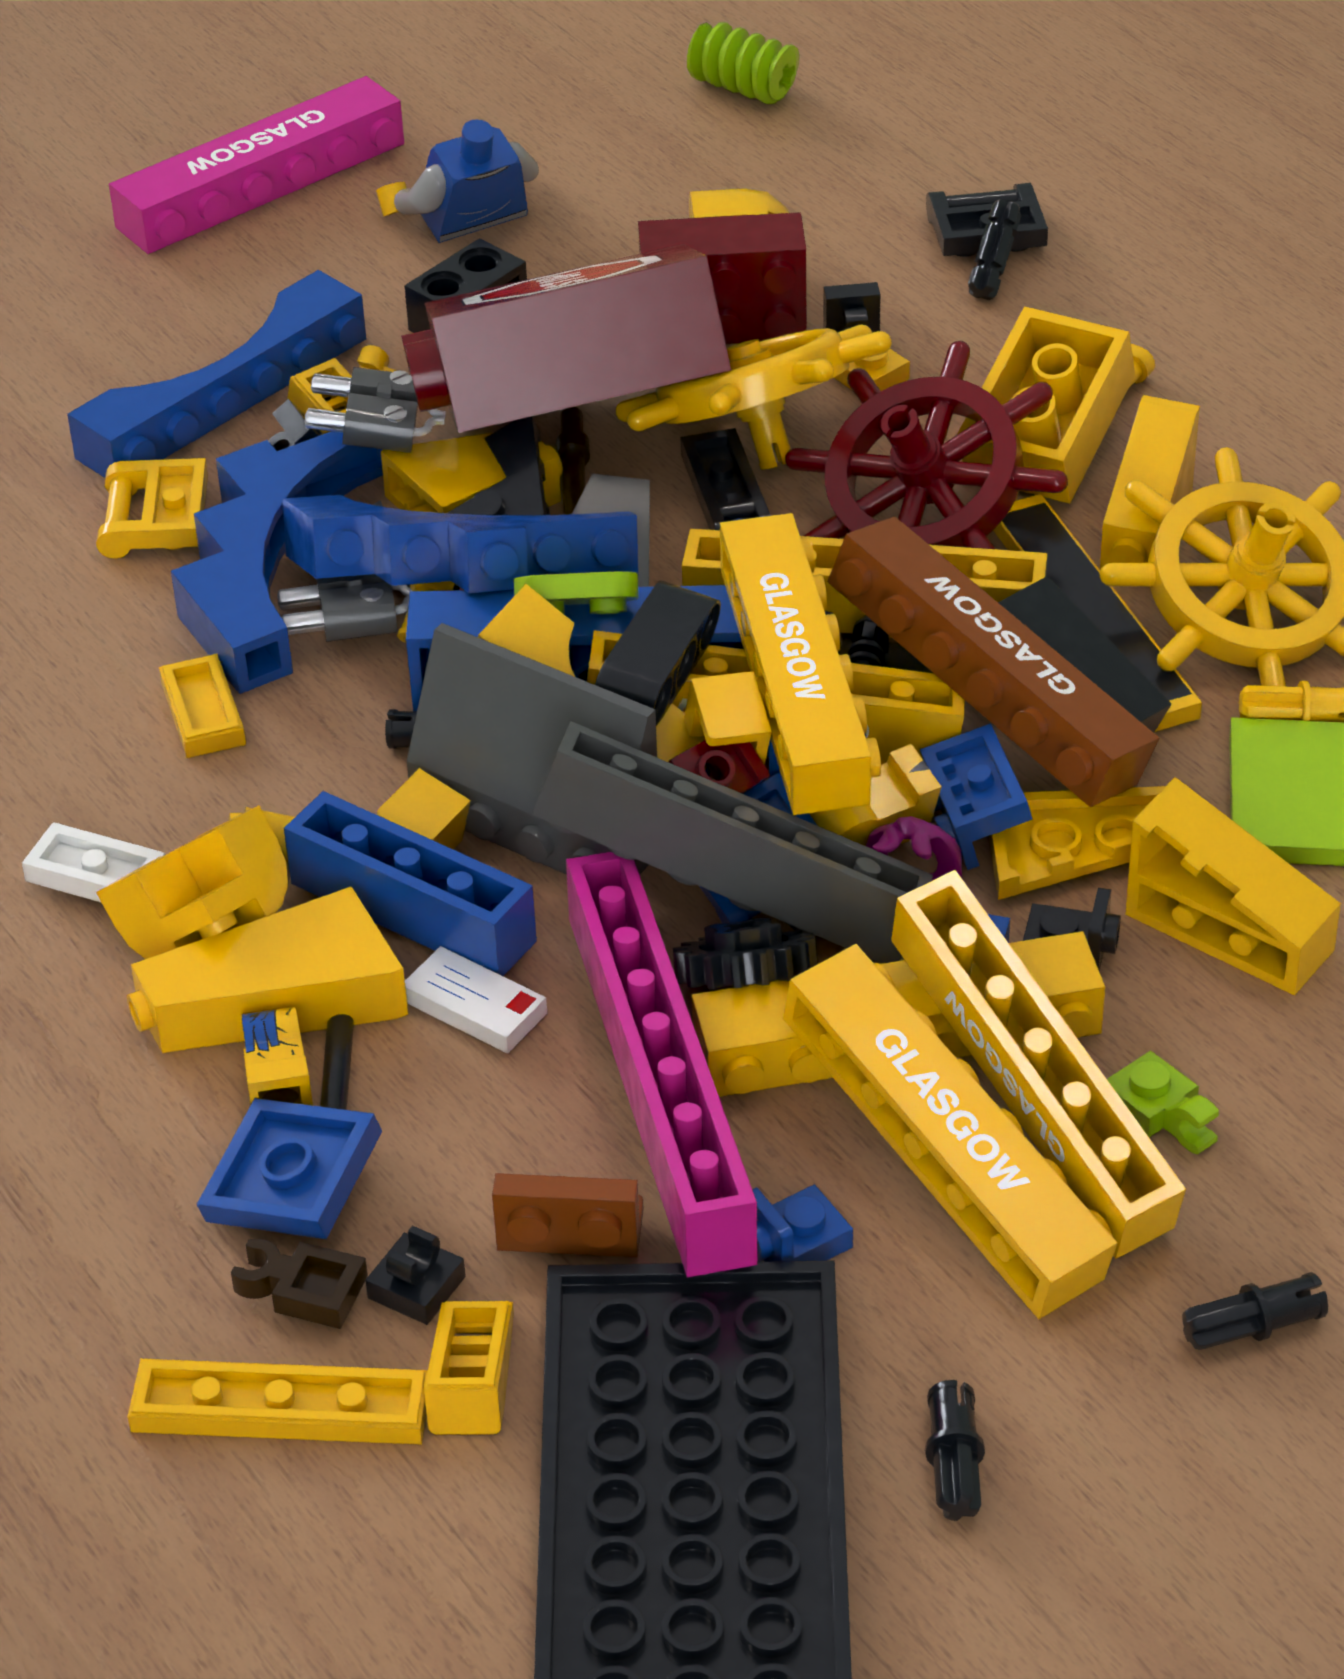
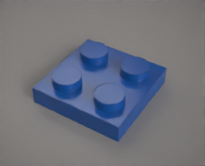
M254 1098L196 1205L206 1222L327 1239L382 1133V1129L374 1113Z

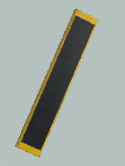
M1042 494L1016 500L1006 517L993 531L1007 550L1047 553L1046 576L1075 603L1172 703L1155 732L1201 719V700L1177 669L1166 672L1157 665V655L1161 648L1113 586H1107L1101 582L1099 577L1100 569Z

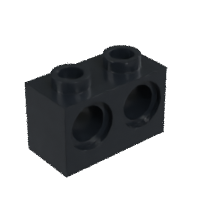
M480 238L404 285L408 330L415 333L430 329L425 308L426 302L527 280L526 261Z

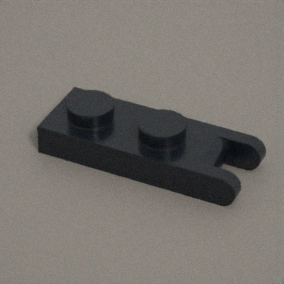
M736 428L680 437L681 456L710 530H720V522L732 521L737 518L750 519L771 516Z

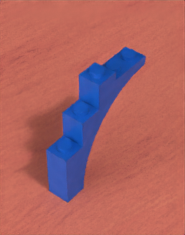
M331 431L276 451L269 441L265 440L216 458L222 503L194 513L200 560L171 570L178 618L208 655L218 654L225 677L239 694L293 673L288 628L270 600V588L279 562L285 554L283 499L338 494L346 495L356 487L383 476L382 449L342 444L343 433Z
M340 494L283 499L286 557L316 579L375 574L391 586L451 581L468 593L514 590L513 579L522 576L616 571L638 573L637 515L630 511L569 515H472L381 507L354 501Z

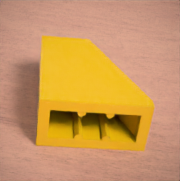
M1147 395L1142 396L1103 521L1100 569L1107 563H1148L1150 549L1161 525L1125 497V487L1129 482L1133 480L1144 482L1174 505L1192 492L1199 405Z
M492 433L415 443L412 445L411 453L382 450L381 460L385 497L398 509L448 513L473 498L477 493L487 490L506 478L504 471L484 439ZM541 441L538 442L546 477V480L543 482L545 502L549 507L561 501L560 476L562 475L563 467L556 450Z

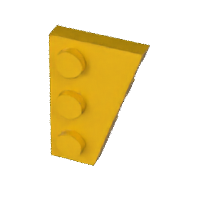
M1165 786L1132 787L1093 807H1089L1070 790L1023 792L1033 820L989 835L998 900L1130 863L1133 819Z

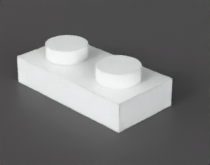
M53 822L24 859L22 867L26 882L101 902L96 894L97 891L160 856L162 857L165 853Z

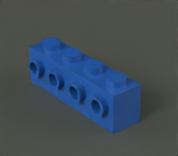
M322 791L284 827L291 884L319 897L352 886L374 923L434 951L442 946L504 976L537 942L533 885L325 791Z

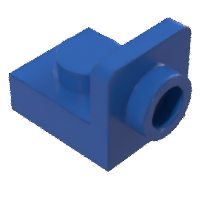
M815 1184L775 1204H771L757 1187L752 1189L757 1201V1262L827 1261L853 1248V1228Z

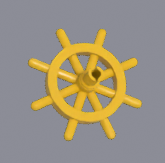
M861 324L838 333L835 330L823 328L796 332L760 342L759 339L742 342L727 348L731 367L730 371L657 387L656 392L623 400L616 406V416L619 420L627 422L631 429L639 432L662 423H688L736 412L737 418H741L742 422H748L759 458L760 469L778 467L772 443L777 461H781L783 465L786 464L785 455L791 449L780 414L785 409L784 404L786 401L784 397L838 376L849 368L850 362L888 352L892 341L886 332L877 331L872 333L868 326Z
M1228 447L1219 449L1215 454V466L1219 483L1195 490L1180 499L1175 505L1144 482L1139 480L1129 482L1125 487V497L1161 525L1150 549L1148 563H1107L1101 568L1099 577L1101 582L1107 586H1150L1157 608L1167 623L1177 633L1157 655V665L1161 670L1166 672L1174 671L1195 649H1198L1226 663L1257 668L1261 686H1286L1282 666L1310 657L1325 644L1344 657V627L1340 625L1344 618V541L1334 526L1323 516L1341 496V490L1337 483L1332 481L1322 483L1303 501L1275 487L1243 482L1238 456L1233 449ZM1218 521H1227L1232 546L1204 527V525ZM1183 540L1213 563H1180V542ZM1297 545L1312 563H1286V554ZM1189 586H1218L1219 591L1204 605ZM1287 586H1322L1321 607L1319 609ZM1269 603L1297 624L1274 629ZM1234 608L1245 610L1249 627L1234 623L1225 618Z

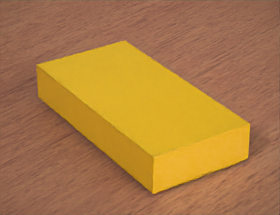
M218 654L159 667L161 684L186 758L246 745L244 727Z

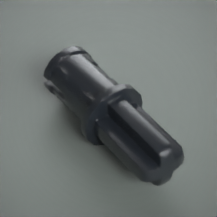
M1313 1272L1306 1273L1299 1278L1262 1288L1253 1283L1241 1286L1237 1295L1186 1309L1182 1314L1183 1332L1186 1340L1198 1350L1252 1336L1257 1341H1262L1270 1338L1274 1329L1313 1318L1317 1320L1326 1317L1328 1313L1326 1291L1311 1295V1289L1322 1285L1319 1277Z
M945 1380L934 1384L927 1394V1402L930 1409L931 1437L926 1442L925 1454L927 1461L934 1467L936 1504L939 1508L943 1509L944 1517L951 1521H958L963 1516L974 1517L979 1512L981 1492L978 1464L983 1460L985 1454L983 1439L976 1433L974 1389L964 1382L960 1387L961 1403L958 1404L957 1380Z

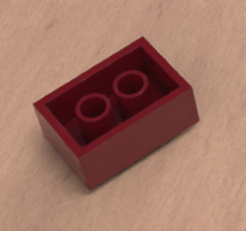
M801 212L638 221L639 254L685 244L707 255L725 344H739L754 339H759L760 342L787 334L807 331L806 243Z

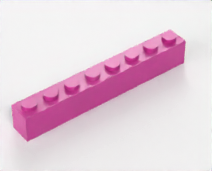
M612 852L566 859L569 921L686 1276L688 1278L757 1265V1201L635 861L621 858Z

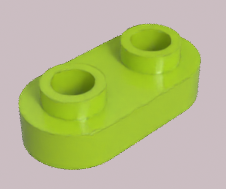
M638 573L546 574L522 576L513 579L514 596L527 584L564 615V605L589 604L590 614L627 612V601L639 599Z

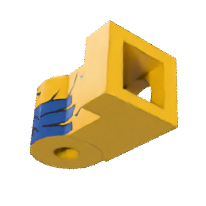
M289 1007L241 1014L246 1049H243L250 1104H252L254 1098L262 1099L271 1090L290 1088L299 1094L298 1099L294 1103L313 1106L309 1072L304 1055L296 1008Z

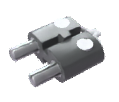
M353 367L352 378L315 373L312 377L311 390L313 393L348 397L346 413L308 408L305 413L306 428L343 433L342 444L411 453L414 436H424L431 432L434 425H444L446 412L432 409L428 410V412L433 417L429 418L423 427L415 428L418 402L411 374H408L406 371L389 372Z
M369 574L316 579L317 585L280 589L278 591V605L281 610L320 605V610L284 614L282 619L288 628V635L324 630L326 642L398 633L396 615L408 610L409 595L412 590L407 585L391 586L377 575ZM392 590H399L406 596L402 604L395 606Z

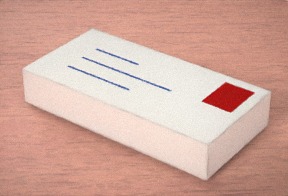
M442 946L405 980L407 1004L507 1054L547 1014L546 997Z

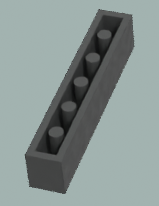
M572 721L569 723L531 815L547 821L551 827L560 832L581 835L606 846L612 853L621 858L637 859L667 872L680 883L706 888L727 897L730 902L741 909L760 911L788 923L794 930H802V933H813L814 936H819L845 948L857 944L872 962L889 963L900 960L902 955L891 941L897 898L931 882L933 875Z

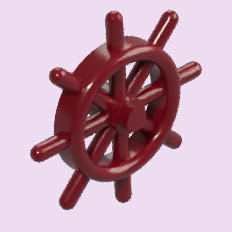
M961 340L955 341L949 346L940 377H923L907 380L881 391L867 371L862 368L853 369L848 374L847 381L862 405L841 426L830 449L792 448L785 455L786 466L792 470L825 473V489L829 503L835 513L833 517L804 536L841 539L847 533L880 522L873 519V517L904 497L898 519L929 545L996 549L987 536L1006 517L1017 498L1019 490L1061 493L1068 485L1067 475L1063 471L1024 467L1020 439L1013 426L1047 404L1053 396L1052 387L1046 382L1035 383L1001 405L988 391L963 380L970 357V347ZM929 414L923 430L918 416ZM953 414L976 422L945 442ZM883 435L886 436L892 445L890 456L867 454L875 442ZM990 440L993 441L992 464L960 462L961 459ZM857 476L889 479L856 501L855 486ZM954 485L981 487L979 492L965 506L952 488ZM926 504H935L944 519L920 526Z

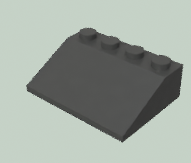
M441 623L434 630L407 757L408 779L419 768L471 800L465 831L472 833L479 839L488 840L525 856L530 861L541 863L567 875L566 859L611 852L602 844L578 834L560 832L551 827L547 821L531 815L570 721L657 757L655 709ZM637 859L634 860L640 875L649 864Z

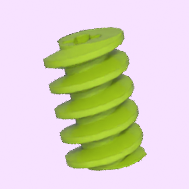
M706 22L700 24L693 34L687 53V69L690 76L698 81H707L715 87H724L732 93L740 92L745 97L750 99L757 98L764 104H775L786 96L793 85L799 67L800 55L795 45L788 44L782 48V43L777 39L773 38L765 41V37L759 33L749 36L748 31L744 28L739 27L733 30L732 26L726 22H720L714 28Z

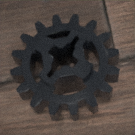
M752 918L740 922L712 924L704 928L705 937L698 938L699 941L682 942L680 947H673L675 976L678 984H687L690 988L707 985L710 991L742 988L752 984L769 985L771 981L777 980L790 981L794 976L818 964L816 937H814L813 933H802V930L782 932L781 924H771V919Z

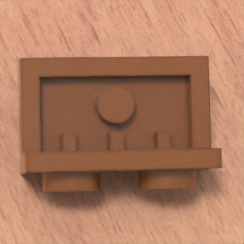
M495 1173L492 1200L497 1251L638 1257L644 1210L643 1197L638 1194V1180Z

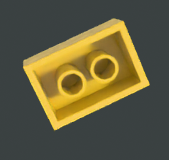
M1024 306L981 388L988 391L1003 405L1035 383L1046 382L1052 387V399L1013 426L1020 439L1024 467L1063 471L1067 475L1068 485L1061 493L1023 492L1034 495L1042 494L1043 497L1071 503L1135 376L1129 331ZM965 418L957 435L976 422ZM990 440L964 457L962 462L992 464L993 441Z

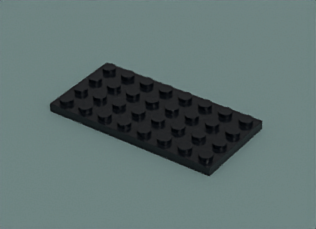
M835 1260L757 1262V1265L688 1278L682 1263L548 1265L534 1679H852Z

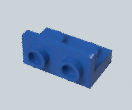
M991 723L920 749L923 761L942 786L935 807V811L941 809L942 814L934 817L936 826H939L955 838L961 849L962 859L967 871L980 866L972 843L973 841L1033 820L1026 797Z

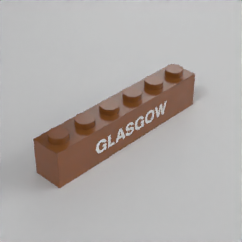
M895 516L845 535L827 581L832 587L1089 807H1093L1137 786L1160 739L1155 733Z

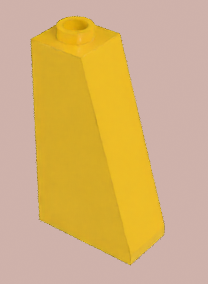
M352 886L226 930L215 936L212 935L131 964L135 992L126 996L128 1007L139 1032L149 1029L162 1053L245 1041L241 1014L295 1007L300 1033L327 1029L328 1020L338 1014L351 1016L354 1020V1025L393 1020L408 1015L404 969Z

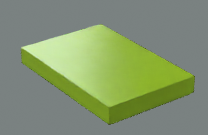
M1231 717L1229 731L1230 819L1288 863L1344 866V722Z

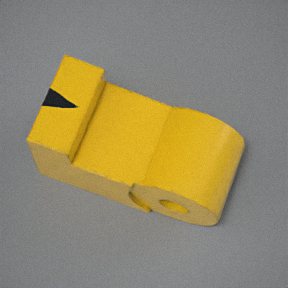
M909 744L890 752L887 763L881 765V775L871 778V805L809 814L819 827L866 846L871 831L879 826L893 823L899 817L913 816L930 823L942 786L913 745Z

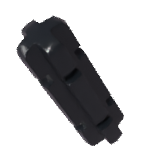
M1000 199L992 204L988 217L991 222L985 226L974 261L977 263V266L972 268L968 281L969 293L976 298L982 297L991 300L997 295L1001 280L998 278L1004 273L1014 241L1012 233L1017 231L1021 218L1020 207L1013 201L1007 202Z

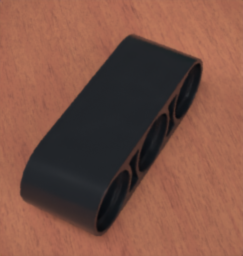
M662 580L658 581L604 661L595 685L655 709L657 726L711 642L719 620L720 600Z

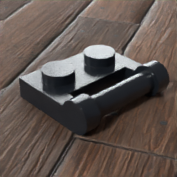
M1014 184L1012 190L945 196L944 191L928 192L926 194L927 217L929 223L933 224L943 256L969 257L975 255L978 252L985 226L991 222L988 217L992 204L1000 199L1007 202L1013 201L1020 207L1021 218L1017 231L1012 233L1014 241L1011 251L1019 252L1028 248L1047 246L1048 227L1032 184Z

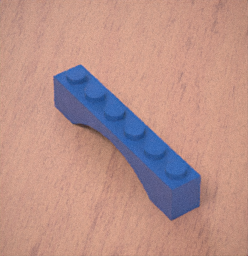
M317 270L280 291L274 308L264 325L245 344L226 357L200 370L170 380L141 386L109 389L67 413L75 459L104 478L106 477L107 468L114 462L165 459L289 385L290 377L331 360L366 340L362 294L324 272Z

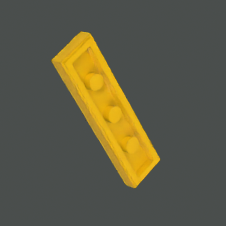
M140 1358L127 1417L130 1431L133 1433L422 1445L427 1415L424 1386L428 1370Z

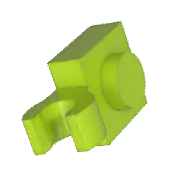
M1151 1050L1107 1078L1148 1137L1164 1128L1185 1149L1197 1155L1218 1141V1136L1205 1126L1219 1116L1218 1108L1207 1098L1198 1095L1199 1086Z

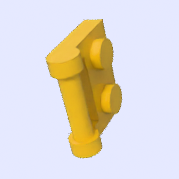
M206 458L119 461L109 465L105 477V488L109 492L105 523L98 529L96 541L98 551L105 557L117 559L127 555L130 549L166 548L174 550L183 547H198L194 513L205 510L208 483ZM138 489H145L142 519L128 520L131 496Z

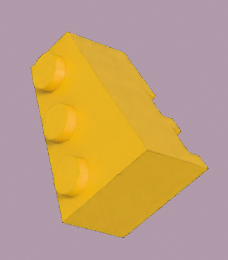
M1176 777L1133 819L1125 915L1294 996L1335 950L1341 903Z

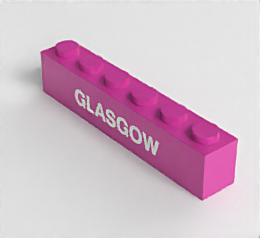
M364 76L109 183L115 228L144 252L150 254L404 144L401 100L368 76Z

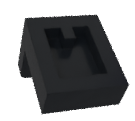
M1098 887L1092 912L1032 903L1023 941L1083 931L1100 972L1103 954L1116 953L1120 934L1121 915L1110 913L1112 889Z

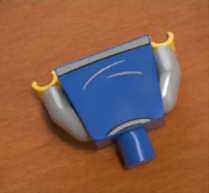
M476 119L464 124L461 137L438 143L430 150L426 169L412 188H407L405 182H395L378 188L376 193L383 217L397 212L404 215L421 214L438 243L527 216L528 208L524 182H530L537 177L539 166L535 159L519 143L508 142L499 128L492 127L484 120Z

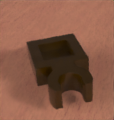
M249 1239L246 1244L248 1264L261 1268L247 1270L234 1266L231 1271L233 1289L238 1295L250 1299H259L272 1294L275 1313L338 1329L342 1328L368 1277L365 1257L304 1242H299L293 1255L288 1256L280 1254L275 1244L264 1239Z

